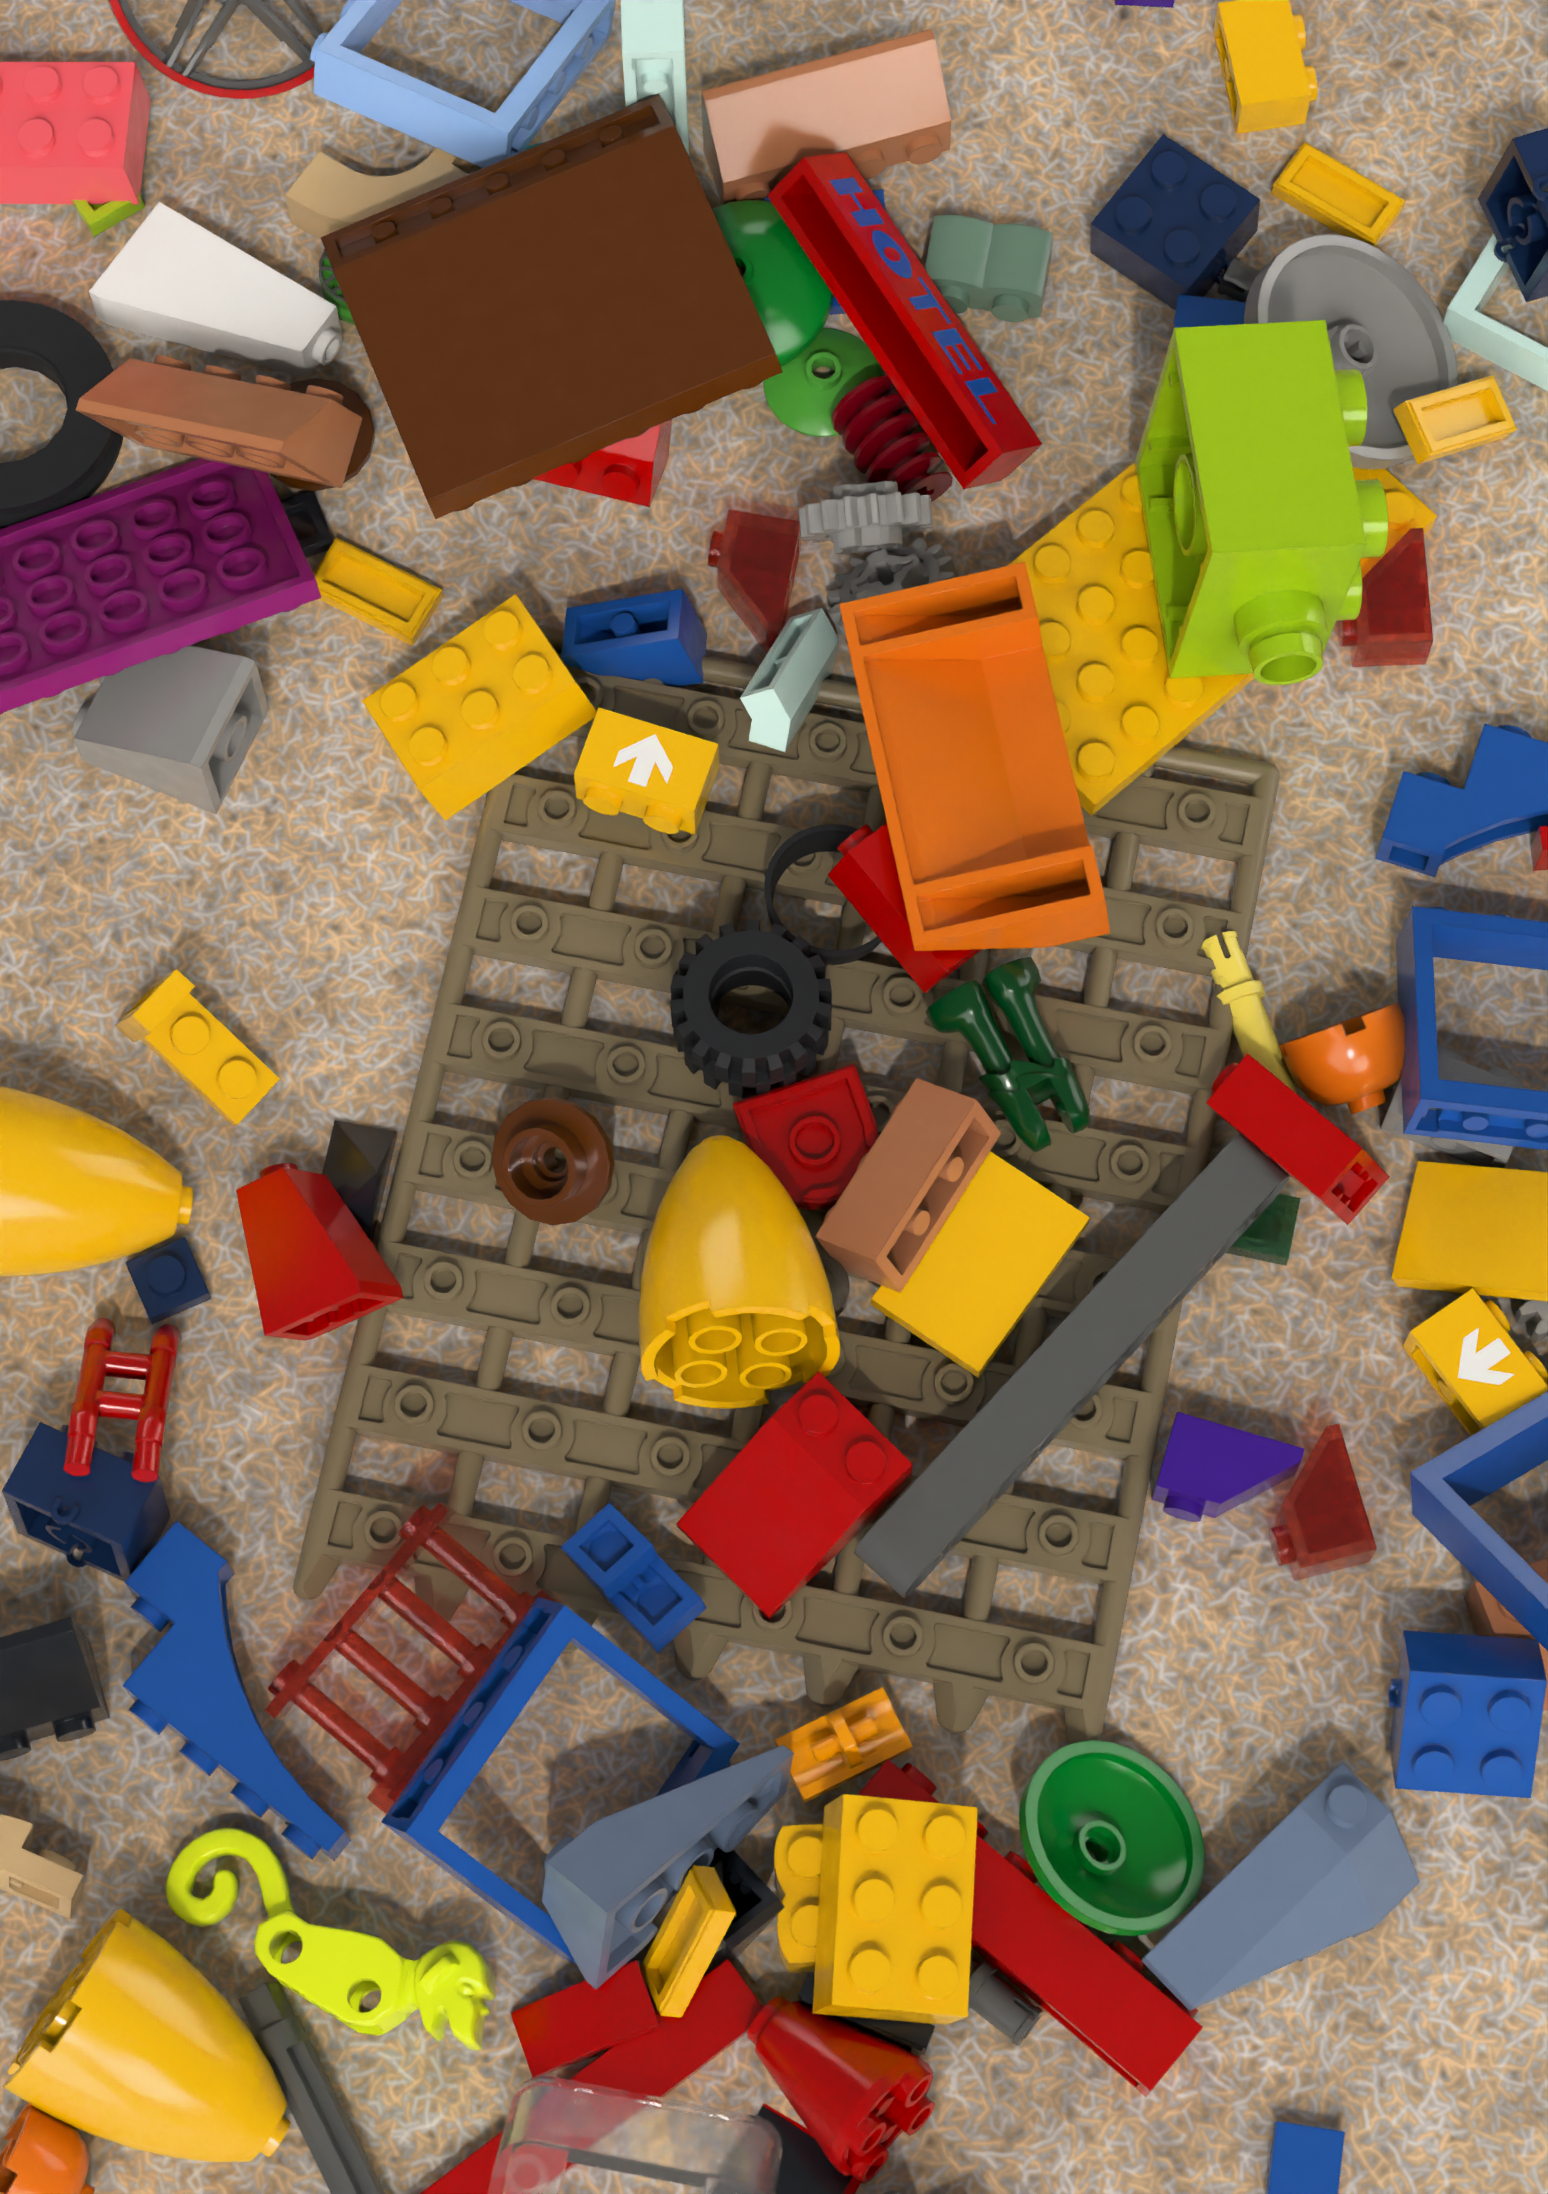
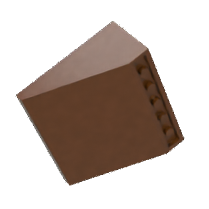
M659 94L321 237L339 287L435 519L454 511L465 510L475 502L510 487L522 486L536 476L567 463L581 461L595 451L626 438L640 436L654 426L680 415L699 411L706 404L739 390L753 388L765 379L783 372L776 352L678 131Z

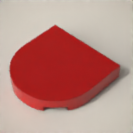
M855 1064L732 1103L733 1112L745 1145L771 1169L791 1196L796 1207L801 1209L822 1210L832 1208L855 1175L861 1159L870 1151L879 1137L878 1127Z

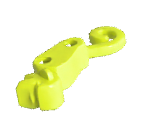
M220 1828L206 1832L183 1848L172 1863L165 1886L169 1907L186 1923L193 1926L206 1927L220 1922L233 1910L238 1900L239 1881L229 1870H220L213 1877V1887L210 1894L205 1898H196L193 1896V1887L197 1876L208 1863L222 1856L232 1855L248 1861L257 1874L263 1902L269 1919L258 1925L254 1939L256 1956L269 1974L277 1978L283 1986L359 2034L375 2036L386 2034L406 2021L415 2010H420L424 2028L438 2042L444 2038L446 2023L449 2021L453 2035L464 2046L471 2050L482 2049L485 2016L490 2014V2010L484 2003L492 2001L496 1997L495 1976L490 1963L471 1944L451 1940L434 1947L418 1960L413 1961L400 1956L380 1937L354 1930L308 1924L295 1913L285 1870L273 1849L255 1834L242 1829ZM302 1942L303 1946L299 1957L290 1963H282L285 1949L292 1943ZM373 1991H381V1999L377 2007L369 2012L362 2013L360 2007L364 1997Z

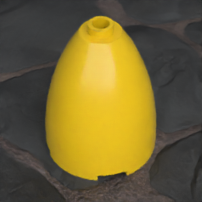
M0 1086V1277L60 1273L105 1264L141 1252L173 1237L177 1224L188 1225L192 1209L193 1187L182 1186V1173L155 1150L125 1131L87 1112L50 1098Z
M725 1135L711 1136L701 1141L699 1145L695 1146L688 1153L672 1177L658 1208L650 1233L640 1286L638 1322L642 1375L646 1381L655 1379L661 1384L672 1388L674 1401L698 1407L745 1408L769 1404L770 1391L790 1386L801 1380L807 1383L818 1371L826 1377L838 1362L841 1349L832 1294L822 1260L807 1224L791 1196L771 1169L747 1145Z
M121 1908L117 1909L83 1950L80 1957L85 1959L84 1962L80 1961L77 1963L56 1995H52L33 2024L7 2070L10 2076L3 2085V2088L58 2120L91 2135L129 2148L172 2158L206 2162H250L259 2152L270 2157L285 2137L291 2121L283 2117L288 2104L271 2064L253 2034L230 2003L199 1969L147 1926Z

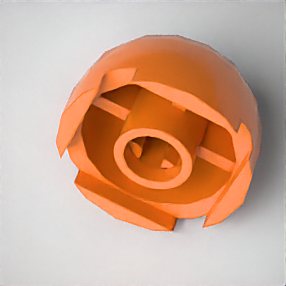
M1397 1002L1280 1044L1279 1047L1296 1086L1308 1098L1325 1106L1347 1103L1350 1113L1355 1114L1387 1102L1383 1090L1401 1079L1405 1051L1404 1016Z
M27 2102L4 2137L5 2140L9 2141L0 2153V2194H94L95 2187L85 2183L90 2158L83 2137L74 2126L48 2115Z

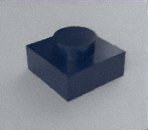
M185 1237L125 1262L152 1325L212 1299Z

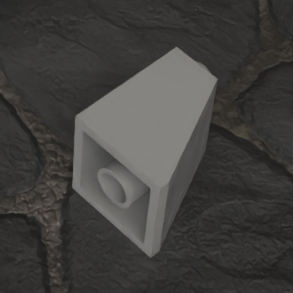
M189 645L175 653L161 655L125 668L117 674L100 677L99 682L101 686L92 703L85 702L81 706L72 727V735L82 761L217 814L269 711L256 661L245 656Z

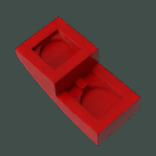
M637 1960L622 1966L597 1989L584 1980L510 2013L533 2079L597 2056L596 2052L661 2029Z

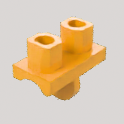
M883 1687L775 1739L776 1747L785 1745L794 1753L790 1775L804 1803L883 1765L887 1759L891 1761L913 1750V1745L898 1720Z

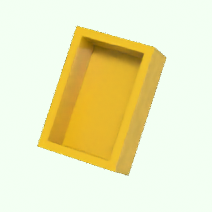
M516 594L362 700L417 788L445 821L595 718L597 710L553 645Z
M842 1794L824 1806L812 2013L948 2025L968 2017L978 1807Z

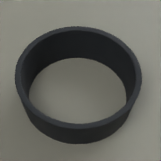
M839 824L813 826L794 834L779 847L769 863L764 883L767 912L772 927L774 923L785 927L773 906L775 888L785 870L795 861L809 854L817 852L840 853L837 849L839 845L857 831V828ZM787 929V940L792 942L797 937ZM877 936L864 945L848 950H826L810 945V957L819 954L825 965L850 963L866 956L882 941Z

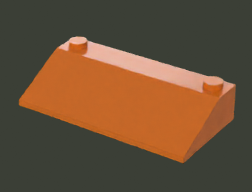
M1025 562L839 604L915 951L1047 948L1110 934L1104 891L1093 845L1089 844L1042 646L1038 614Z

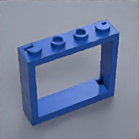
M1412 906L1396 940L1398 1003L1405 1023V1051L1401 1070L1403 1134L1548 1150V1092L1439 1079L1433 957L1548 970V922L1511 918L1504 914L1483 915L1450 911L1443 907L1425 908Z
M1547 1391L1410 1472L1412 1515L1548 1651V1583L1470 1507L1548 1460Z
M538 1597L381 1822L555 1954L577 1965L550 1915L438 1831L569 1641L694 1739L656 1796L730 1767V1758L740 1743L567 1606Z

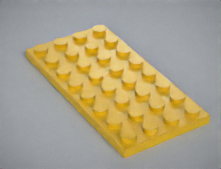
M1135 462L1008 564L1012 565L1021 562L1026 564L1039 619L1042 646L1080 806L1091 816L1255 679L1253 673L1170 678ZM1353 467L1355 480L1378 479L1381 482L1388 509L1386 549L1381 557L1361 558L1362 587L1434 526L1437 515L1385 468L1361 469Z

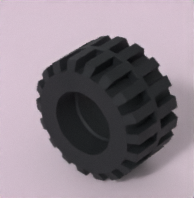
M746 920V930L735 932L733 923L719 926L718 939L713 941L706 933L696 940V954L693 955L687 951L678 962L679 975H673L670 987V1009L674 1042L678 1052H684L685 1065L693 1074L702 1070L704 1083L715 1090L721 1081L728 1083L729 1095L743 1097L744 1087L756 1088L757 1096L769 1092L770 1085L779 1082L780 1086L784 1087L796 1083V1073L799 1071L807 1077L816 1068V1055H824L828 1046L829 1031H831L832 988L830 978L825 979V964L819 954L810 957V944L800 935L792 942L788 941L787 928L774 923L770 933L760 931V921ZM747 985L762 986L773 990L785 1000L790 1008L787 1016L776 1027L757 1034H744L729 1029L717 1019L713 1009L726 993Z

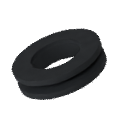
M0 301V369L18 367L37 371L58 384L65 395L67 412L62 428L45 448L23 460L0 463V529L89 498L97 491L111 472L123 442L122 435L76 411L79 398L113 372L112 365L99 342L86 328L68 315L56 309L27 301Z

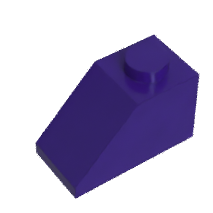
M1177 1412L1152 1500L1164 1503L1163 1511L1181 1520L1200 1522L1202 1515L1216 1518L1295 1476L1303 1457L1304 1448Z

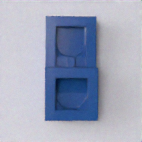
M610 1502L561 1546L564 1554L586 1579L657 1653L706 1609L702 1598L658 1556L654 1546Z

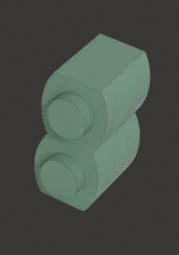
M934 216L924 269L955 314L963 313L968 308L990 311L996 318L1006 322H1022L1026 318L1041 317L1051 263L1053 233L1041 228L1021 224L993 225L989 222L966 216Z

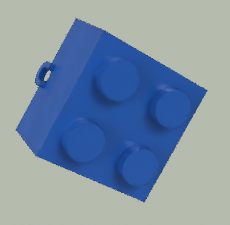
M1403 1630L1398 1678H1390L1388 1690L1389 1707H1394L1390 1735V1756L1395 1789L1531 1798L1547 1684L1541 1650L1536 1639Z

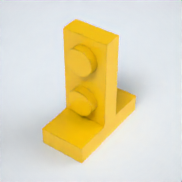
M175 969L157 980L117 1022L115 1027L133 1043L142 1040L224 1119L233 1126H236L280 1078L190 994L195 986Z

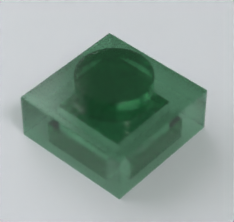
M1279 1194L1226 1253L1286 1266L1290 1255L1300 1198Z

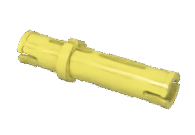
M1236 931L1222 933L1230 958H1225L1217 935L1204 940L1201 948L1204 950L1206 957L1213 960L1216 969L1211 971V975L1215 984H1220L1224 990L1217 997L1222 1001L1223 1005L1230 1004L1233 1016V1032L1243 1057L1248 1053L1298 1095L1261 1000L1266 994L1261 981L1253 979L1246 958L1237 941Z

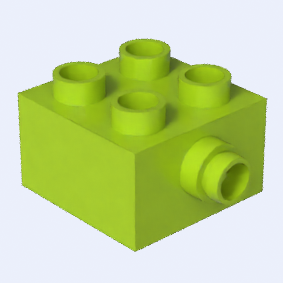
M1326 320L1180 327L1173 330L1135 459L1170 678L1253 673L1257 681L1267 685H1289L1307 680L1316 675L1323 667V652L1335 622L1355 620L1360 613L1362 602L1361 558L1381 557L1384 554L1388 538V509L1385 492L1378 479L1355 480L1349 447L1360 446L1365 438L1367 427L1366 389L1362 374L1358 369H1334Z

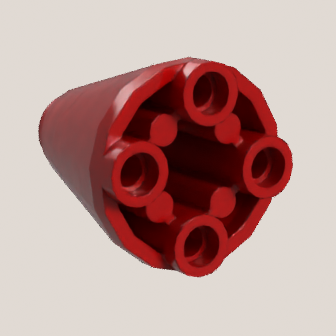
M779 1995L770 2000L755 2016L748 2029L747 2038L756 2045L755 2053L834 2168L844 2176L852 2175L860 2183H867L878 2174L886 2163L889 2156L887 2149L903 2131L909 2136L915 2134L931 2116L935 2103L926 2095L933 2080V2071L929 2064L909 2051L831 2015L812 2013V2006L801 2001L790 2002L784 1996Z

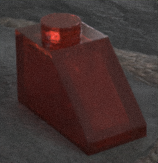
M729 509L724 531H713L709 548L708 566L717 568L719 591L767 654L786 624L801 550L799 521Z
M1411 528L1362 578V602L1357 619L1338 621L1340 647H1350L1352 667L1426 664L1433 643L1423 528Z
M1339 1423L1325 1428L1275 1518L1277 1526L1269 1528L1270 1543L1276 1562L1279 1566L1289 1564L1294 1581L1368 1563L1377 1550Z

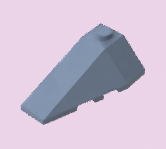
M785 1745L779 1746L594 1821L577 1837L567 1836L552 1848L544 1862L546 1872L542 1902L585 1980L595 1989L601 1986L640 1952L658 1933L657 1927L651 1921L676 1893L678 1894L693 1865L709 1867L714 1851L718 1847L726 1853L732 1851L786 1793L794 1754Z
M1342 1762L1141 1961L1191 2011L1260 1980L1262 1976L1295 1961L1299 1960L1301 1962L1312 1957L1322 1949L1351 1936L1354 1938L1372 1930L1420 1883L1392 1812Z

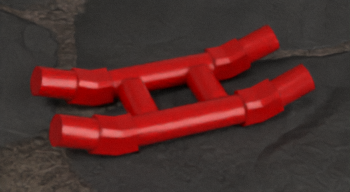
M98 1318L88 1327L85 1336L81 1368L70 1414L63 1469L66 1473L73 1476H85L90 1473L99 1417L138 1420L131 1475L140 1482H154L158 1479L169 1398L181 1339L180 1331L172 1324L160 1326L153 1334L150 1354L112 1351L116 1326L110 1319ZM105 1378L146 1380L143 1394L103 1391Z

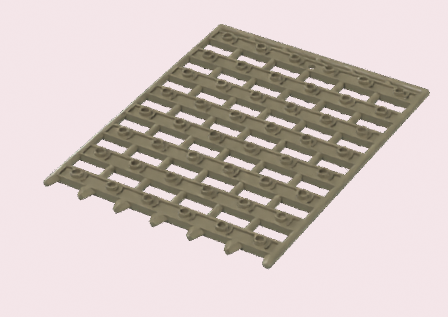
M539 625L557 653L562 654L564 629ZM707 656L702 658L703 681L746 689L759 666ZM567 667L596 710L599 707L717 743L719 745V764L747 769L737 817L704 811L696 835L681 830L676 834H667L652 829L643 822L642 818L619 811L617 815L611 816L588 808L583 803V800L576 798V789L573 785L517 775L518 771L488 791L376 1245V1250L401 1285L403 1299L358 1318L294 1578L293 1590L299 1598L312 1600L321 1595L339 1564L345 1563L413 1577L415 1580L418 1616L426 1625L432 1628L443 1626L452 1619L469 1589L535 1602L540 1597L561 1603L591 1626L598 1615L625 1621L564 1554L561 1546L570 1539L569 1537L471 1518L484 1460L585 1480L586 1484L576 1524V1533L608 1504L612 1486L695 1503L758 1432L763 1405L736 1408L730 1438L627 1418L640 1363L638 1317L641 1276L646 1248L658 1208L672 1177L686 1158L694 1121L739 1129L732 1103L756 1096V1088L744 1087L743 1097L729 1095L728 1083L721 1081L715 1090L704 1083L702 1070L693 1074L685 1065L684 1052H678L677 1047L585 1030L597 979L671 993L670 987L673 975H679L678 962L686 951L693 955L696 954V940L706 933L713 941L718 939L719 926L733 923L735 932L737 931L746 887L764 891L765 875L775 852L787 839L803 830L761 822L772 774L869 792L862 826L867 824L875 832L887 823L865 723L808 713L786 752L748 741L752 719L740 699L666 686L662 681L654 678L640 681L618 676L595 675L581 669ZM829 679L823 680L817 700L815 701L816 703L862 711L857 685ZM594 718L570 735L587 739ZM1175 745L1092 816L1081 807L1087 834L1115 839L1106 887H1103L1110 934L1053 946L1092 954L1083 1003L1034 994L1038 1011L1057 1051L1062 1058L1070 1061L1072 1069L1076 1073L1080 1086L1086 1096L1088 1105L1094 1076L1195 1096L1185 1146L1087 1127L1082 1131L1072 1134L1060 1118L1059 1122L1043 1119L1051 1139V1145L1041 1151L1034 1152L1016 1135L1002 1111L982 1107L1001 1132L990 1151L1067 1203H1070L1071 1195L1164 1213L1208 1165L1217 1113L1205 1102L1213 1094L1211 1088L1215 1079L1226 1068L1233 1032V1016L1230 1004L1223 1005L1222 1001L1217 997L1218 994L1224 991L1220 984H1215L1207 1028L1108 1009V1003L1117 959L1212 977L1211 971L1216 969L1213 960L1206 957L1201 947L1204 940L1217 935L1225 958H1230L1222 937V933L1226 931H1236L1239 946L1245 958L1247 957L1280 779L1278 768L1271 763ZM1154 767L1253 785L1251 796L1152 778ZM501 840L599 859L588 908L490 889ZM1139 844L1237 862L1238 867L1230 910L1226 911L1130 892ZM817 852L804 856L791 864L780 877L774 893L845 906L835 950H848L859 947L863 943L867 923L828 876L830 871L842 859L843 855L839 852ZM623 864L721 882L711 932L612 913ZM990 949L981 950L964 963L960 968L958 979L946 977L926 993L920 989L905 969L859 961V959L845 964L825 965V979L830 978L832 988L831 1031H829L828 1046L824 1055H816V1068L807 1077L800 1071L796 1073V1083L836 1069L844 1027L944 1046L936 1085L961 1094L969 1051L974 1052V1050L960 1032H938L929 1021L926 1010L938 999L971 980H977L988 1001L992 1016L1014 1060L1029 1062L1005 1015L991 1001L982 986ZM473 955L572 974L561 1023L554 1024L462 1006ZM747 985L726 993L714 1007L713 1013L716 1017L718 1016L720 1003L787 1016L790 1008L785 1000L773 990L762 986ZM445 1072L544 1091L543 1098L557 1097L568 1100L569 1096L669 1116L657 1168L614 1160L611 1188L597 1209L576 1221L578 1223L642 1235L630 1289L529 1269L540 1222L530 1220L510 1205L499 1188L492 1163L495 1136L432 1124ZM779 1082L770 1085V1091L781 1088ZM862 1084L880 1135L890 1120L894 1107L904 1098L907 1092ZM556 1148V1161L561 1166L566 1167L565 1155L561 1149ZM416 1190L516 1210L504 1264L403 1244ZM798 1208L810 1231L825 1272L865 1279L841 1269L815 1238L823 1225L827 1212L831 1208L822 1210ZM1070 1249L1020 1319L1011 1365L990 1361L977 1378L938 1350L909 1345L911 1332L888 1317L884 1340L838 1331L841 1348L840 1356L833 1370L825 1378L852 1405L869 1408L867 1419L888 1440H890L895 1413L965 1427L1042 1344L1047 1316L1065 1319L1120 1259ZM1183 1300L1149 1335L1140 1390L1104 1384L1050 1443L1052 1445L1126 1459L1116 1516L1014 1496V1482L949 1553L950 1555L973 1559L962 1617L858 1596L864 1562L854 1554L855 1548L872 1526L919 1476L912 1475L911 1483L839 1552L832 1591L804 1586L770 1619L705 1554L702 1564L659 1556L702 1598L706 1609L673 1639L678 1671L691 1681L706 1677L713 1669L727 1642L803 1657L806 1692L810 1700L819 1707H829L836 1704L842 1698L857 1669H863L932 1683L937 1720L941 1727L951 1734H959L968 1730L974 1723L988 1695L1064 1710L1068 1745L1080 1741H1101ZM386 1312L487 1331L475 1387L373 1367ZM517 1337L614 1357L602 1413L500 1392L512 1338ZM801 1380L777 1390L796 1393L806 1383ZM356 1435L458 1455L445 1512L343 1492ZM999 1564L1103 1585L1092 1644L988 1623ZM569 1641L561 1654L571 1653L577 1647Z

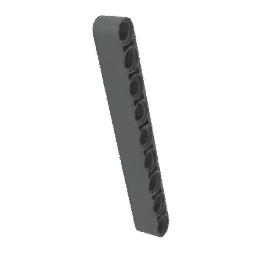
M1241 1133L1234 1137L872 1526L855 1548L854 1554L903 1598L910 1595L1283 1190L1290 1179V1174Z

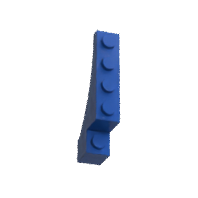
M1484 724L1463 789L1451 786L1447 779L1434 773L1420 772L1415 775L1403 771L1375 859L1435 877L1440 865L1458 856L1497 841L1536 832L1539 826H1548V743L1532 738L1527 731L1511 725L1494 727Z
M176 1521L125 1581L131 1593L137 1598L130 1606L137 1615L159 1632L167 1624L172 1626L122 1685L135 1700L128 1710L157 1735H160L165 1727L168 1726L184 1739L186 1743L179 1752L209 1777L218 1767L237 1782L230 1793L255 1815L261 1818L270 1809L285 1821L288 1826L281 1835L312 1860L319 1851H322L331 1860L335 1861L350 1843L351 1839L346 1831L307 1795L281 1763L265 1737L245 1692L233 1650L226 1600V1583L234 1573L223 1557Z

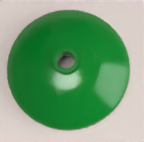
M743 200L715 207L712 209L737 266L746 268L742 278L782 367L802 354L817 338L830 314L834 295L772 202Z
M1090 1740L1072 1743L1053 1752L1038 1765L1029 1777L1022 1793L1019 1809L1021 1841L1035 1876L1052 1899L1065 1911L1097 1930L1115 1935L1137 1936L1153 1933L1166 1927L1189 1908L1200 1889L1205 1866L1204 1842L1198 1820L1189 1801L1179 1786L1161 1767L1141 1753L1128 1747L1107 1741ZM1087 1850L1094 1854L1096 1860L1091 1857Z

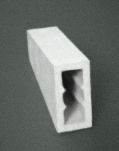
M158 202L89 291L97 319L108 325L308 378L319 363L322 365L329 364L339 351L343 339L337 306L161 202Z

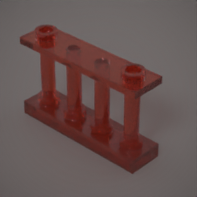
M438 1502L432 1511L424 1504L415 1511L398 1533L406 1542L302 1665L295 1659L290 1661L268 1688L276 1697L265 1708V1711L274 1719L285 1717L294 1705L298 1706L373 1771L369 1777L378 1785L368 1795L367 1799L385 1814L388 1813L536 1599L540 1597L567 1606L548 1589H541L535 1597L531 1596L526 1590L521 1595L442 1529L456 1513L452 1507L443 1502ZM424 1550H427L503 1615L500 1622L508 1629L491 1649L483 1642L478 1646L473 1644L400 1581V1578ZM381 1601L460 1667L456 1673L465 1681L448 1701L440 1694L435 1698L430 1696L356 1632ZM337 1653H340L416 1718L413 1726L421 1733L404 1753L396 1746L391 1750L388 1749L313 1684Z

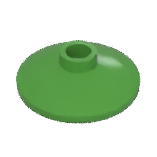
M823 328L813 343L802 354L781 367L782 373L765 379L763 387L770 409L783 424L805 435L832 437L839 435L831 425V416L837 404L856 386L870 378L883 376L881 365L862 340L845 331ZM819 367H828L834 374L827 379H820L813 374V371Z

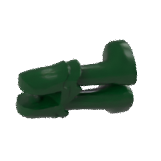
M1026 957L993 969L983 978L982 986L991 1001L1005 1015L1029 1062L1014 1060L977 980L966 982L938 999L926 1010V1015L938 1032H960L964 1036L987 1073L981 1075L979 1080L989 1090L988 1096L1000 1107L1020 1140L1032 1151L1038 1152L1050 1146L1051 1139L1036 1105L1050 1099L1064 1125L1072 1134L1084 1130L1089 1125L1090 1109L1070 1061L1062 1058L1057 1051L1038 1011L1034 991L1040 983L1041 977L1034 960L1031 957Z

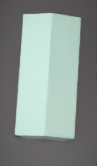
M822 608L788 619L741 695L740 699L752 719L748 741L786 752L817 700L823 680L830 678L835 665L839 639Z

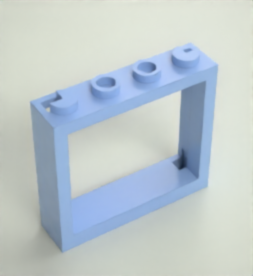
M348 0L342 9L336 25L329 33L322 32L313 45L310 54V60L315 62L313 94L474 165L485 168L521 153L526 149L605 45L612 31L615 0H509L560 22L563 26L496 113L360 54L403 0Z

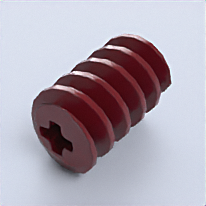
M878 376L864 381L843 397L831 416V425L839 435H843V446L850 454L854 455L856 468L862 474H866L865 483L897 482L898 492H901V495L920 493V495H930L931 502L935 501L952 485L953 478L948 472L933 474L941 465L942 459L936 452L922 454L929 446L930 439L924 432L912 434L918 426V421L913 413L901 414L907 404L900 394L888 395L895 388L889 377Z

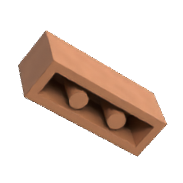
M916 1078L904 1098L894 1107L890 1120L870 1151L861 1159L855 1175L839 1200L827 1212L823 1225L815 1238L841 1269L901 1293L1001 1132L976 1099Z

